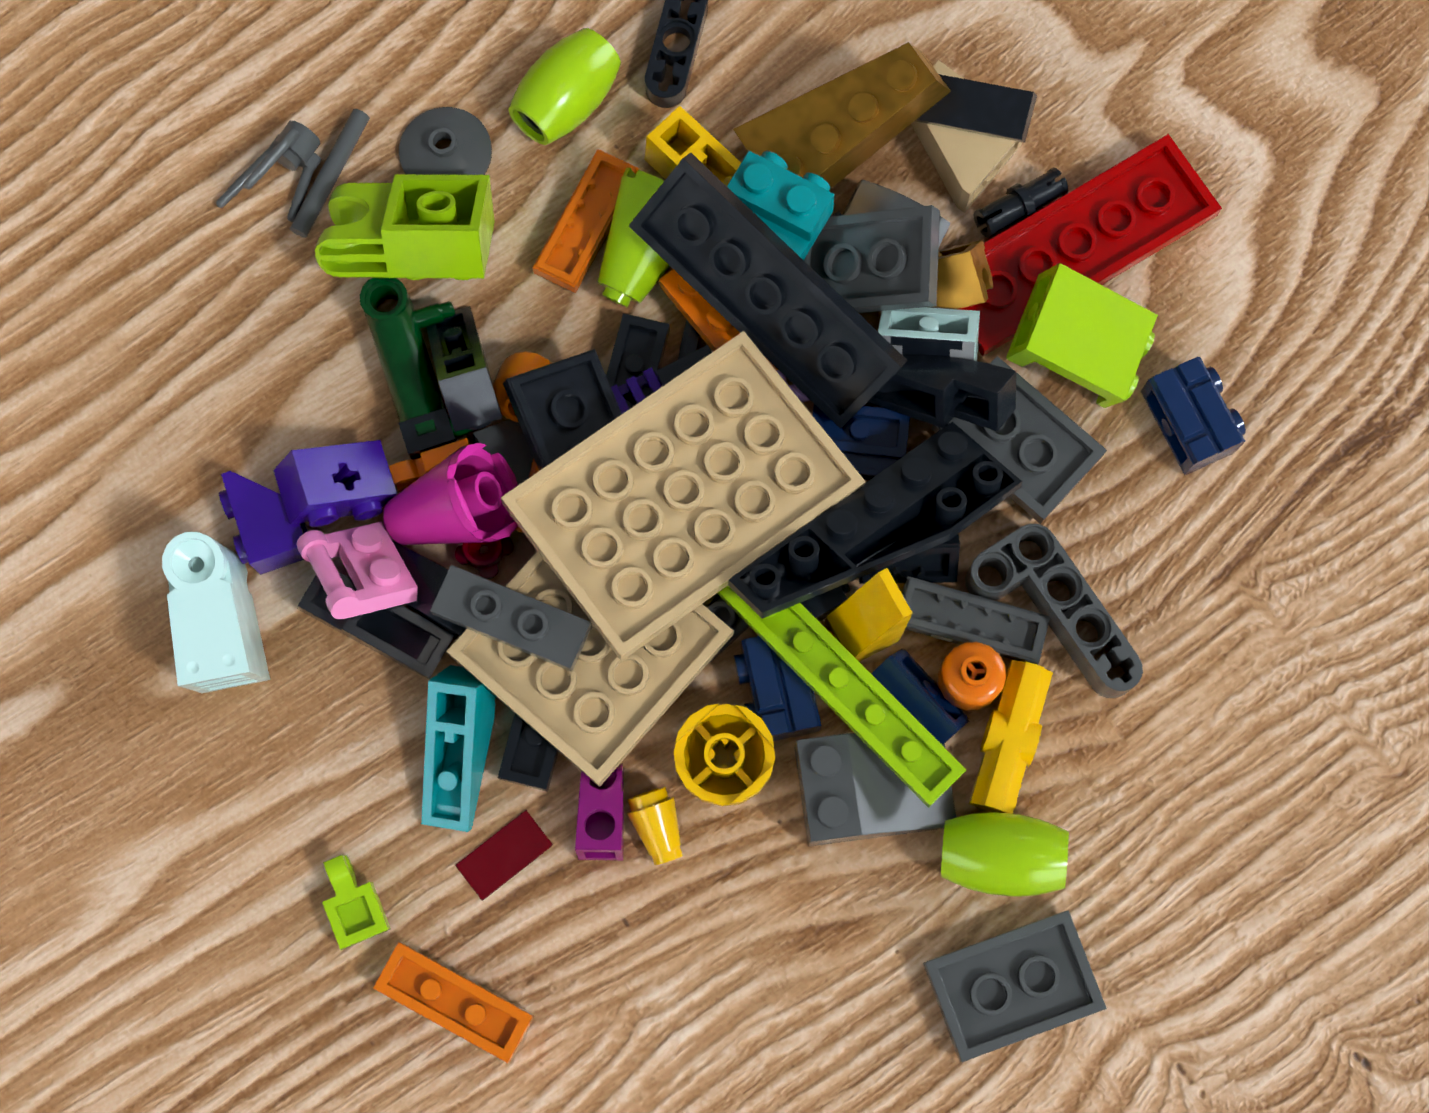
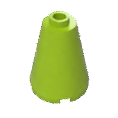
M626 168L621 179L598 278V283L605 287L602 296L628 308L631 301L641 303L670 267L664 259L628 226L662 185L664 180L641 170H638L635 174L631 168Z

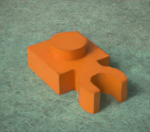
M465 438L420 453V458L404 460L390 465L389 469L398 491H403L459 448L470 445L468 439Z

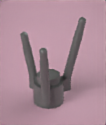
M290 120L282 132L277 135L270 147L216 201L217 207L223 208L243 188L251 189L276 162L291 171H296L301 166L303 171L287 216L288 221L293 222L302 206L312 174L322 161L314 153L320 145L319 138L303 124Z

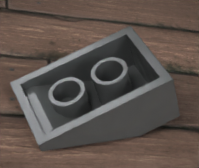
M855 733L796 740L794 750L808 847L944 829L945 820L956 818L952 786L928 808Z

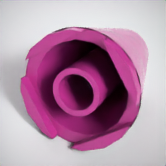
M475 443L463 446L387 502L384 508V527L387 533L397 543L402 545L496 542L509 537L518 524L503 506L501 497L518 486L515 474L505 458L498 452L491 455L482 449L487 445Z

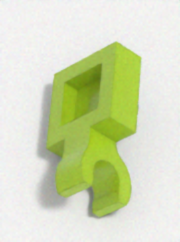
M342 854L323 862L336 896L323 901L322 904L340 950L391 930L373 882H368L358 887L348 855L344 856Z

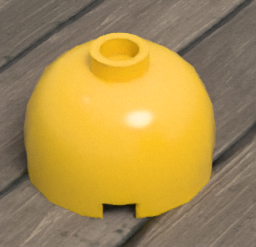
M730 704L707 705L690 715L678 731L674 748L676 772L685 788L702 802L722 807L742 804L759 794L771 778L775 761L773 736L764 721L747 707Z

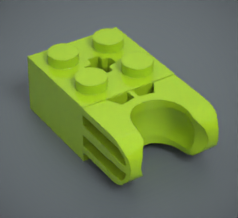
M395 174L393 183H344L337 186L332 192L328 208L330 217L335 225L324 229L315 248L317 263L327 274L335 277L407 278L410 280L424 278L484 279L495 223L489 175Z

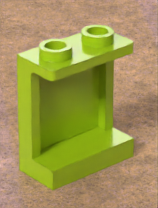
M1059 263L1038 275L1006 359L1021 367L1036 362L1098 394L1096 404L1107 408L1126 401L1135 391L1139 380L1136 372L1142 357L1148 353L1154 342L1155 334L1152 332L1158 315Z

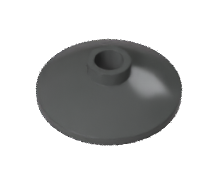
M439 107L420 114L407 126L400 140L399 158L405 174L485 175L491 163L492 144L485 126L474 115L459 108ZM448 139L451 141L450 146L446 149L435 147L436 143L441 140Z

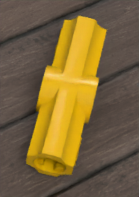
M1012 660L1009 664L997 709H993L989 717L980 752H983V757L969 801L970 805L987 812L1013 814L1026 766L1029 767L1037 750L1042 731V724H1039V720L1053 672L1045 669L1043 666Z

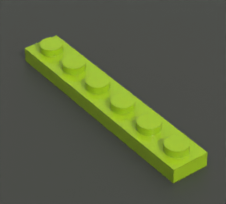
M726 586L717 593L928 808L966 772V769L801 603L762 619L729 586Z

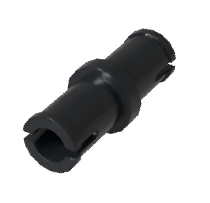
M1053 167L1047 173L1023 186L1015 184L1008 188L1005 196L982 209L979 208L974 211L973 216L977 228L986 223L987 227L983 228L980 232L985 237L990 238L996 232L1019 219L1022 221L1036 213L1037 209L1068 194L1069 189L1065 177L1055 182V179L1061 176L1062 173Z

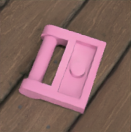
M382 522L329 534H323L318 530H311L305 532L297 540L298 551L305 561L311 563L327 594L325 602L334 618L346 619L417 601L418 586ZM338 556L341 558L357 589L356 591L345 586L331 558Z

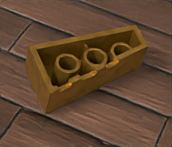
M908 42L733 130L748 151L759 156L764 151L773 152L785 160L788 165V171L802 178L806 173H814L826 180L831 189L944 98L951 90L926 56Z

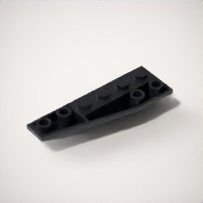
M952 421L867 481L863 487L826 510L728 580V586L763 619L949 541L1020 489L1022 481Z

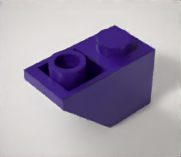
M232 471L222 473L221 476L226 490L220 491L219 497L227 518H235L240 534L233 536V542L242 564L249 562L261 575L304 560L296 544L299 537L308 532L306 523L289 524L281 494Z

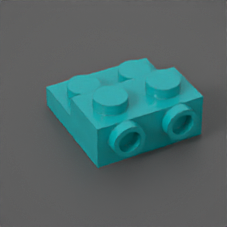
M748 151L727 187L804 260L834 211L835 194L829 191L830 185L828 182L814 173H806L802 178L788 171V165L785 160L773 152L764 151L759 156Z

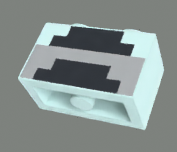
M932 307L882 311L878 332L902 355H933L977 361L980 311Z

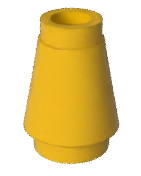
M666 787L656 788L627 799L631 811L626 814L649 855L652 856L654 865H660L682 857L674 797L668 796Z

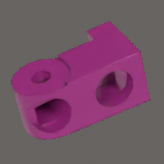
M623 763L619 764L600 787L581 771L575 842L578 860L623 861Z

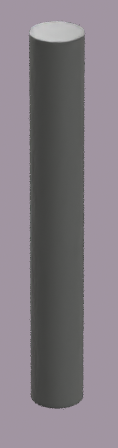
M353 109L290 227V230L296 235L307 238L370 119L363 111Z

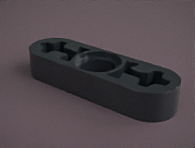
M665 0L645 73L646 95L658 107H674L681 103L686 96L708 13V0H695V2L690 4L687 14L688 21L681 18V1L684 0ZM681 33L688 37L690 44L683 51L673 52L665 47L664 41L671 34ZM666 64L674 66L672 71L673 85H669L667 91L659 90V83H662L665 78Z

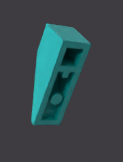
M449 665L428 681L421 824L469 832L473 827L494 724L496 696L461 666Z

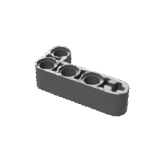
M1040 524L1022 526L981 552L974 559L965 577L966 588L969 594L997 601L1022 586L1039 612L1050 616V628L1097 694L1105 698H1118L1125 695L1140 682L1143 674V665L1139 656L1059 541L1047 527ZM1023 541L1036 543L1042 551V559L1029 560L1025 558L1020 552L1019 543ZM984 566L995 568L1002 577V584L996 587L985 585L979 578L978 569ZM1051 581L1064 583L1069 589L1070 599L1067 601L1055 600L1047 590V583ZM1079 621L1091 623L1098 632L1097 642L1083 641L1076 632V623ZM1107 644L1110 650L1095 660L1093 655ZM1120 666L1124 674L1120 678L1111 680L1106 672L1110 668Z

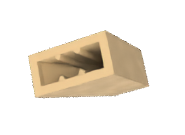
M939 60L933 66L938 74L962 78ZM916 121L911 123L955 205L964 213L1022 145V142Z

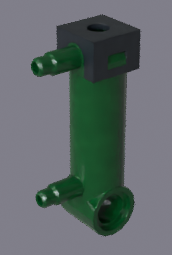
M369 279L362 287L360 305L365 313L400 422L398 424L408 455L411 460L420 458V453L456 442V437L476 431L468 429L454 431L420 330L421 328L442 322L445 318L454 316L455 310L450 301L442 304L435 303L414 310L409 294L399 279ZM386 299L398 300L393 310L389 312L377 311V307L382 301Z

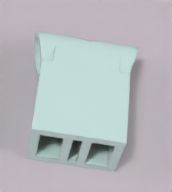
M184 532L175 536L166 545L162 555V569L169 584L167 601L178 686L199 693H207L270 680L253 597L248 590V571L246 565L242 564L238 554L200 532Z

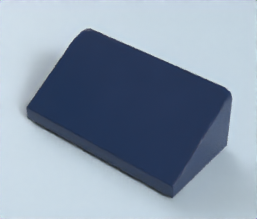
M901 649L889 656L871 673L942 746L969 722V718L960 708L953 706L944 698L937 683L905 649Z

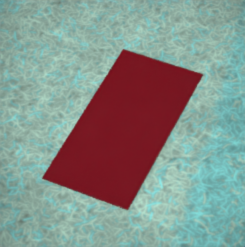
M525 810L455 866L483 901L552 847L553 844L528 811Z

